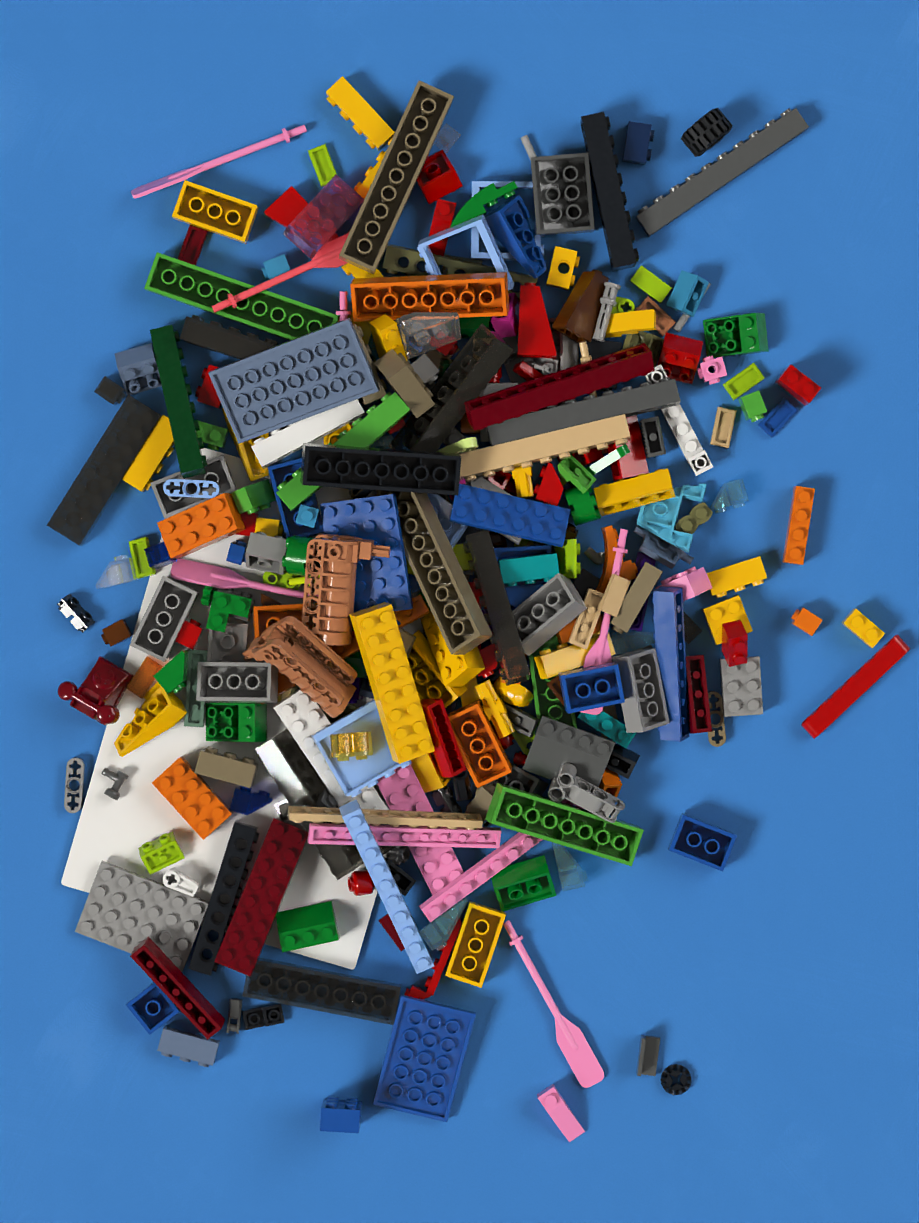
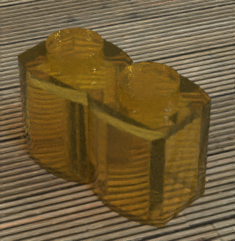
M371 731L330 735L332 758H337V761H349V757L356 756V760L367 759V755H373Z

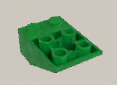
M750 313L703 320L707 357L713 356V358L769 352L765 313Z
M206 703V741H267V703Z

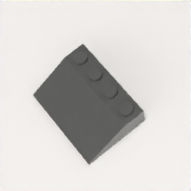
M588 153L530 157L537 235L594 232Z
M542 715L523 770L553 780L558 777L560 767L565 763H570L577 769L576 776L599 787L615 741Z

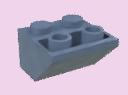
M152 343L115 353L117 369L127 396L162 386Z

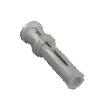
M611 282L604 283V294L600 298L602 305L592 339L604 342L612 308L617 304V293L621 289L620 285Z

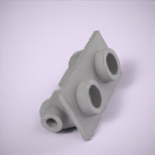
M552 358L521 359V361L526 362L544 376L557 372L559 360Z

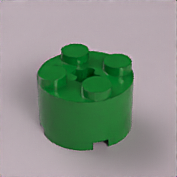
M576 486L564 490L575 526L601 518L598 507L594 508L597 506L594 495H590V493H593L591 487L584 494Z
M301 536L287 537L286 555L282 558V566L286 567L288 574L305 576L307 545L314 538Z

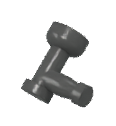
M104 768L102 775L115 781L112 788H107L104 794L118 801L120 797L118 791L124 780L129 776L121 771H118L116 774Z

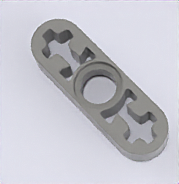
M78 757L70 759L66 766L64 807L69 813L80 811L83 805L85 764ZM75 761L81 765V768L77 769V775L81 774V778L77 776L70 777V774H74V768H71V764H74ZM71 780H77L80 783L77 791L70 789L69 783ZM68 793H79V797L75 796V802L78 803V806L74 810L71 806H68V803L72 802V796H68Z

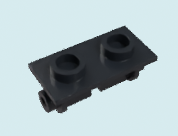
M71 594L62 598L57 604L59 606L58 609L66 618H69L71 615L74 616L70 622L78 631L83 633L89 626L95 623L91 614L85 611L79 604V601Z

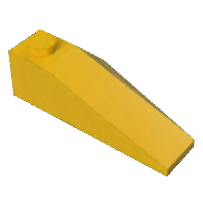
M159 682L145 694L143 698L146 700L140 709L136 708L134 711L135 717L131 723L125 725L114 742L121 757L173 727L187 713L179 697L174 692L168 694Z

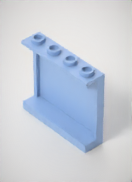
M375 699L311 735L347 797L351 795L353 798L362 793V788L365 786L370 788L379 783L377 779L383 776L385 778L390 777L395 773L394 770L401 766L403 769L412 764L411 760L401 764L392 760Z

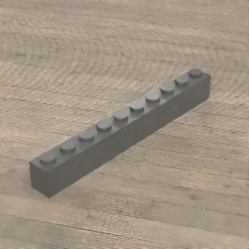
M790 108L780 114L782 118L777 121L773 119L765 124L766 128L763 131L759 132V130H756L748 136L750 138L745 143L740 141L734 145L732 152L729 154L724 152L718 156L716 163L712 165L709 162L701 168V173L698 175L693 173L687 177L685 184L682 186L677 184L669 190L670 194L666 197L661 195L653 201L654 205L649 208L646 205L637 212L639 215L636 216V220L647 236L650 237L806 131L809 126L797 108L792 111Z
M663 378L659 380V383L651 384V382L640 384L638 388L633 389L632 386L622 388L621 392L617 393L608 391L602 393L603 396L596 398L595 395L584 397L583 401L576 402V400H570L562 406H547L545 410L529 412L521 417L511 418L503 423L487 426L490 444L494 446L623 414L626 417L680 405L681 401L675 379Z

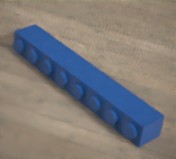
M661 586L653 590L652 594L654 606L652 618L655 626L653 638L655 640L656 654L670 723L658 727V732L660 733V740L682 742L689 737L682 588Z

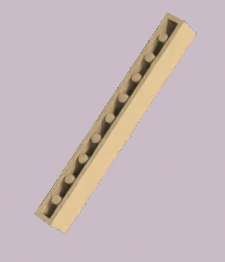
M625 414L461 453L459 454L461 456L459 481H474L477 479V476L481 475L491 477L495 475V472L503 470V473L514 471V467L519 466L528 468L533 466V463L539 461L541 464L549 463L552 461V458L559 457V459L571 457L570 454L577 452L579 455L589 453V449L593 448L603 450L608 448V445L616 443V446L626 444L627 440H630L631 437Z

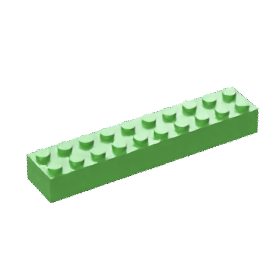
M158 252L156 253L144 288L146 291L287 340H293L337 323L339 315L267 290L236 303V308H233L231 305L214 313L211 306L228 299L227 294L231 293L234 296L254 286Z

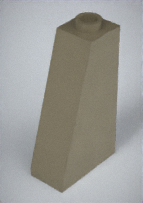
M645 562L624 598L617 617H613L610 623L613 625V630L620 634L623 632L628 633L663 571Z

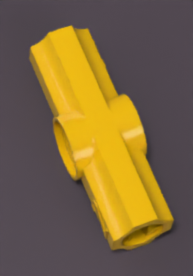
M522 466L514 467V471H512L517 497L524 499L534 497L531 478L533 476L532 466L528 468H522Z
M490 679L475 686L476 692L483 703V710L489 721H492L499 738L501 739L515 732L507 715L506 706L502 699L498 697Z

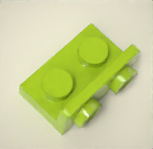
M173 832L162 834L158 839L146 842L138 848L140 857L150 875L185 858Z

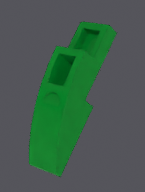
M515 181L499 189H496L494 183L476 193L460 209L450 228L482 214L486 215L485 206H488V208L498 204L497 200L503 197L508 199L516 194L515 191L518 190Z

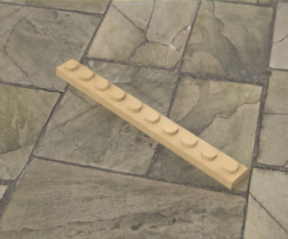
M288 806L289 820L295 823H302L304 821H311L316 824L331 822L332 824L339 825L345 823L339 808ZM361 809L368 824L372 826L389 824L392 827L408 825L413 828L419 826L438 828L440 826L449 829L464 827L468 830L482 828L483 824L481 815L472 813Z

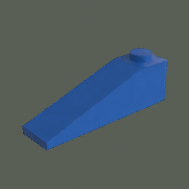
M517 195L493 209L485 216L492 235L536 279L547 268L539 246H536L534 239L536 235L535 230L531 229L528 219L531 218L529 211L520 195Z

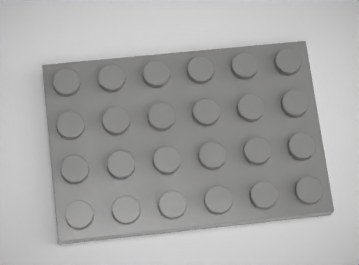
M102 860L75 932L128 953H132L134 947L149 936L175 966L183 972L209 902L173 890L162 883Z

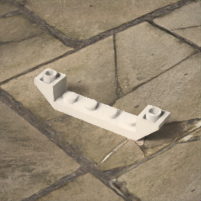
M661 364L654 367L655 371L645 375L647 382H651V384L659 383L660 379L668 378ZM681 405L661 409L695 475L697 476L713 468Z

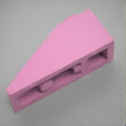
M553 1084L537 1094V1098L569 1142L585 1132Z

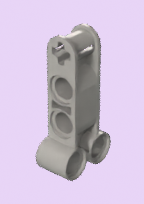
M563 764L560 767L558 777L551 781L548 797L554 802H560L565 798L610 823L616 822L617 815L625 808L624 802L576 776L577 769L573 764Z

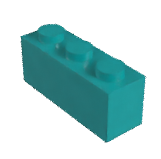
M557 553L498 560L500 580L502 584H506V587L516 586L517 582L525 581V584L536 583V579H544V582H548L559 573Z
M579 711L576 716L625 749L636 734L627 733L624 724L604 711L598 715Z

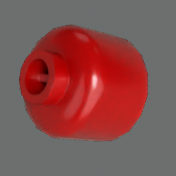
M368 870L354 871L351 873V877H348L349 891L353 892L354 895L361 896L373 893L375 885Z

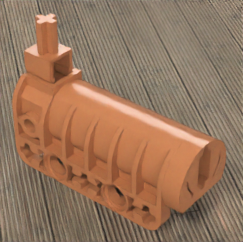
M325 533L319 534L309 541L306 554L302 623L309 629V625H306V622H308L312 626V629L309 630L314 634H319V638L326 645L341 646L351 644L352 622L349 614L354 612L357 563L361 559L371 560L373 556L389 558L390 546L374 545V540Z
M287 616L269 626L242 653L245 661L255 659L257 662H261L264 660L266 663L277 667L281 674H285L292 684H296L300 691L309 695L313 702H317L322 710L331 718L337 717L344 711L357 689L352 685L358 675L356 670L293 616Z

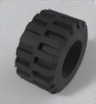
M714 108L683 133L681 140L695 157L701 156L728 134L733 125L719 108Z

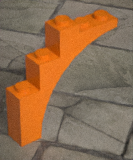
M612 525L601 528L604 539L605 559L602 575L595 590L603 594L612 574L616 551H612V549L617 547V539H619L618 532ZM622 559L619 576L627 580L637 578L638 569L635 562L632 563L631 560L623 561ZM600 613L593 633L601 630L603 613ZM577 617L556 633L559 644L568 642Z

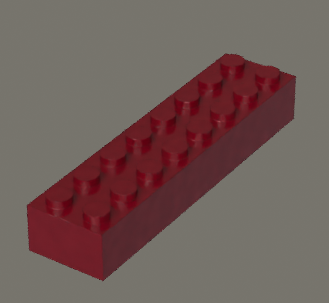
M273 818L214 962L247 976H252L307 843V831Z

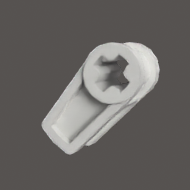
M169 869L163 876V883L166 887L192 897L199 887L198 882L175 869ZM174 874L177 881L169 883L167 876Z

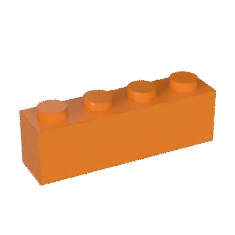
M794 486L782 559L784 563L803 565L815 493L814 488Z

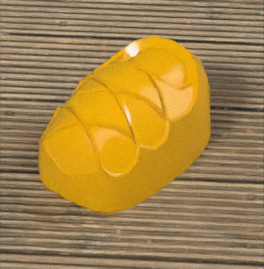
M501 676L493 684L498 697H501L508 704L525 707L534 698V695L520 684L502 683Z

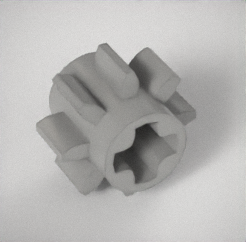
M388 846L386 856L394 864L400 865L401 862L405 863L409 859L410 850L408 846Z

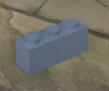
M165 1026L157 1051H160L161 1055L166 1057L175 1055L180 1057L179 1060L191 1062L193 1060L197 1061L200 1066L209 1067V1065H214L220 1041L211 1038L207 1040L204 1036Z

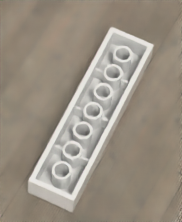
M298 689L273 706L340 807L357 799L361 809L389 810L374 786L370 788L365 786L361 789L362 793L353 798L351 795L345 796L311 736L331 724L317 702H313L309 695Z

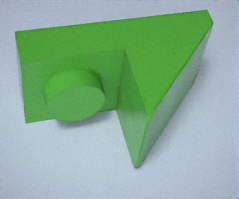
M572 455L569 458L563 459L558 464L562 486L570 480L584 494L597 480Z

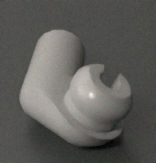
M591 547L584 552L596 565L604 564L605 552L597 553Z

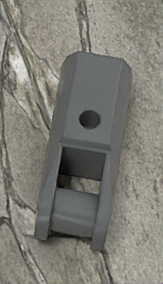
M229 999L227 1033L232 1031L239 1034L242 999ZM231 1019H238L237 1024H230Z

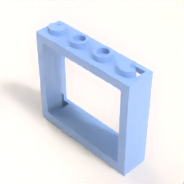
M472 181V197L480 191V188H485L494 183L496 188H501L513 181ZM515 181L518 188L533 189L532 182ZM535 219L536 246L540 247L544 256V244H541V237H544V235H537ZM476 226L471 227V260H491L488 252H479V231ZM501 253L504 260H516L510 253Z
M483 214L421 239L418 243L419 256L424 258L426 262L425 269L428 275H442L429 245L476 226L496 271L507 272L508 291L513 289L514 282Z

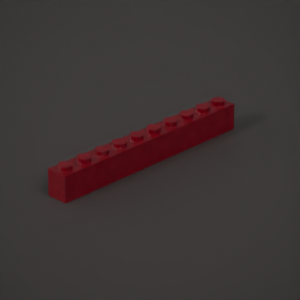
M645 343L464 402L468 422L474 431L482 430L487 426L500 424L505 420L518 418L523 414L536 412L541 408L554 406L562 401L572 400L602 388H609L614 384L627 382L638 376H645L655 371L652 352Z

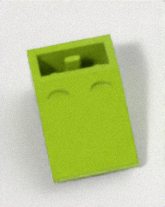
M577 539L564 540L563 547L551 545V552L557 553L559 573L569 579L577 578V575L581 574V565L577 563V555H580V543H577Z

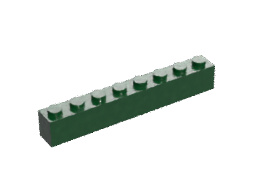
M172 325L151 329V339L181 475L185 479L205 474V467L208 466L206 455L202 456L201 449L204 448L202 437L198 438L197 431L200 430L198 419L194 420L193 413H196L194 401L190 402L189 395H192L190 383L186 384L185 377H188L186 365L182 366L181 360L184 359L182 348H179L177 343L181 341L178 330L175 331Z

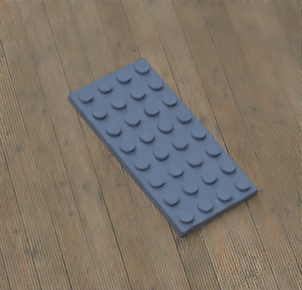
M350 318L208 373L238 444L380 390Z

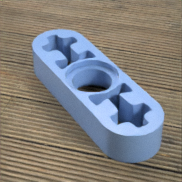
M169 479L164 483L163 490L166 495L171 497L214 498L219 495L220 487L214 481ZM171 482H174L175 486H181L180 482H184L182 487L184 494H180L181 490H174L173 493H170L167 486H170ZM189 483H194L197 486L196 493L188 494L186 486ZM200 483H203L202 487L208 488L210 484H213L216 492L209 495V492L202 491L203 495H199L201 490Z

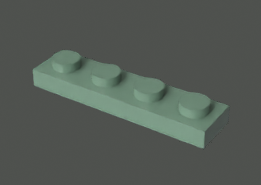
M188 650L185 700L187 713L184 717V726L204 727L205 702L196 701L198 662H207L208 650Z

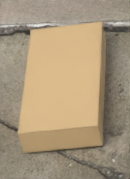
M717 407L710 445L729 448L737 410Z
M612 574L598 610L617 617L631 581Z

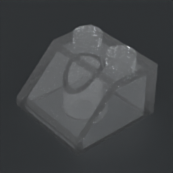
M127 555L114 557L115 561L108 564L96 583V589L138 581L132 558H128Z

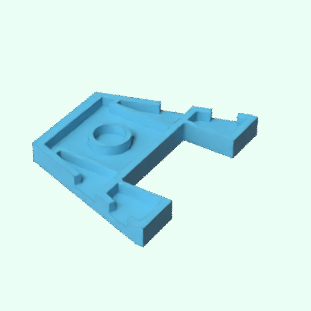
M707 484L675 487L676 497L641 506L637 525L689 553L693 534L675 531L676 521L682 499L703 502Z

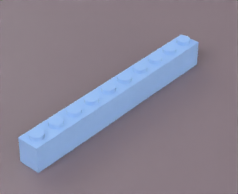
M357 799L339 807L348 831L416 973L418 974L434 967L431 955Z

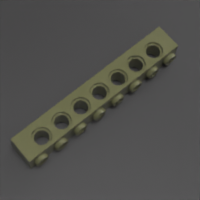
M392 244L387 245L382 267L386 269V272L392 274L403 272L405 276L428 275L427 271H420L417 267L418 262L425 261L424 258L419 256L418 250ZM433 254L437 265L446 267L447 272L444 275L455 274V271L458 269L463 270L465 274L497 272L495 267ZM400 257H406L409 260L407 267L400 266ZM509 271L513 282H519L521 285L527 282L537 284L538 278L534 279L531 275ZM512 289L509 290L508 293H516V296L520 302V291L515 292Z

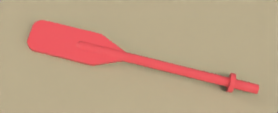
M349 233L327 242L311 261L237 295L227 294L228 299L211 306L214 313L231 305L233 308H236V303L310 269L338 268L347 264V262L339 259V254Z

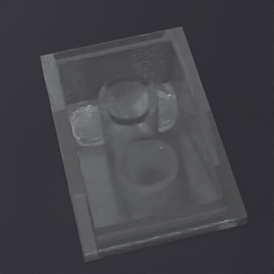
M413 312L396 319L407 359L461 339L459 315L457 312Z

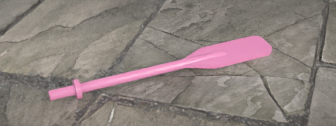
M301 125L288 131L283 128L281 129V134L137 187L131 191L132 197L139 198L281 141L285 140L286 143H290L289 138L307 132L306 127Z
M620 529L617 547L612 549V551H616L612 574L618 576L620 574L623 554L628 553V550L625 549L628 533L626 529ZM607 613L603 615L599 637L585 656L583 668L612 662L607 640L611 615ZM603 707L580 712L598 715L602 712Z
M185 559L174 560L170 572L171 577L174 579L220 589L248 587L300 599L304 597V591L252 581L228 568Z
M510 920L504 922L503 925L511 938L509 941L510 946L515 945L555 1018L557 1043L577 1080L584 1088L597 1084L603 1080L604 1071L581 1029L560 1013L521 942L524 939L523 936L517 935Z

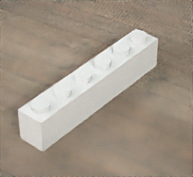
M358 399L290 424L288 425L289 427L283 430L281 428L271 432L272 436L266 439L261 437L254 441L255 445L251 446L264 469L302 449L303 443L311 444L366 414Z

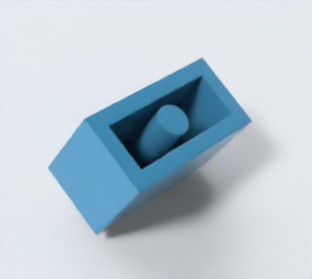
M682 270L666 306L679 313L694 317L709 282L698 275Z

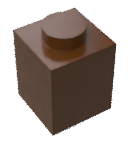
M121 619L102 629L103 634L101 635L105 644H109L110 647L133 636L125 619Z

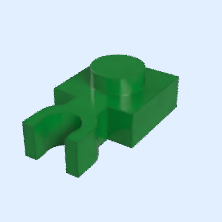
M204 587L201 598L202 605L210 606L214 587Z

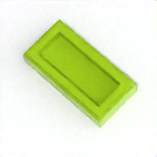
M326 144L308 150L321 187L339 181Z
M642 265L630 280L631 283L660 304L672 289V287Z
M752 363L724 383L723 387L730 397L735 400L765 379L756 364Z
M143 537L129 541L136 578L141 579L155 575L156 570L149 538Z

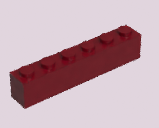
M149 936L134 947L130 957L207 1040L222 1029L225 1018Z

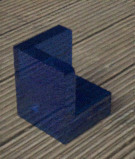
M164 542L144 549L151 568L159 569L177 562V559H170Z

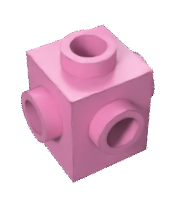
M713 356L703 358V362L699 363L700 368H697L699 379H703L704 383L709 382V385L718 383L720 378L727 376L722 357L716 359ZM708 368H713L714 373H710L708 371Z

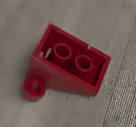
M100 656L78 690L73 682L65 681L59 685L58 695L62 700H72L70 702L71 707L101 724H114L120 716L119 710L116 707L134 675Z

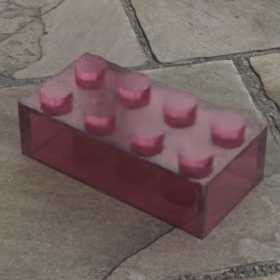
M335 175L287 226L283 235L310 259H313L358 211L364 202V198L338 175Z

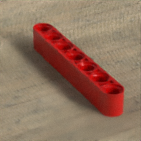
M898 634L895 635L808 716L801 726L815 739L910 650V647Z

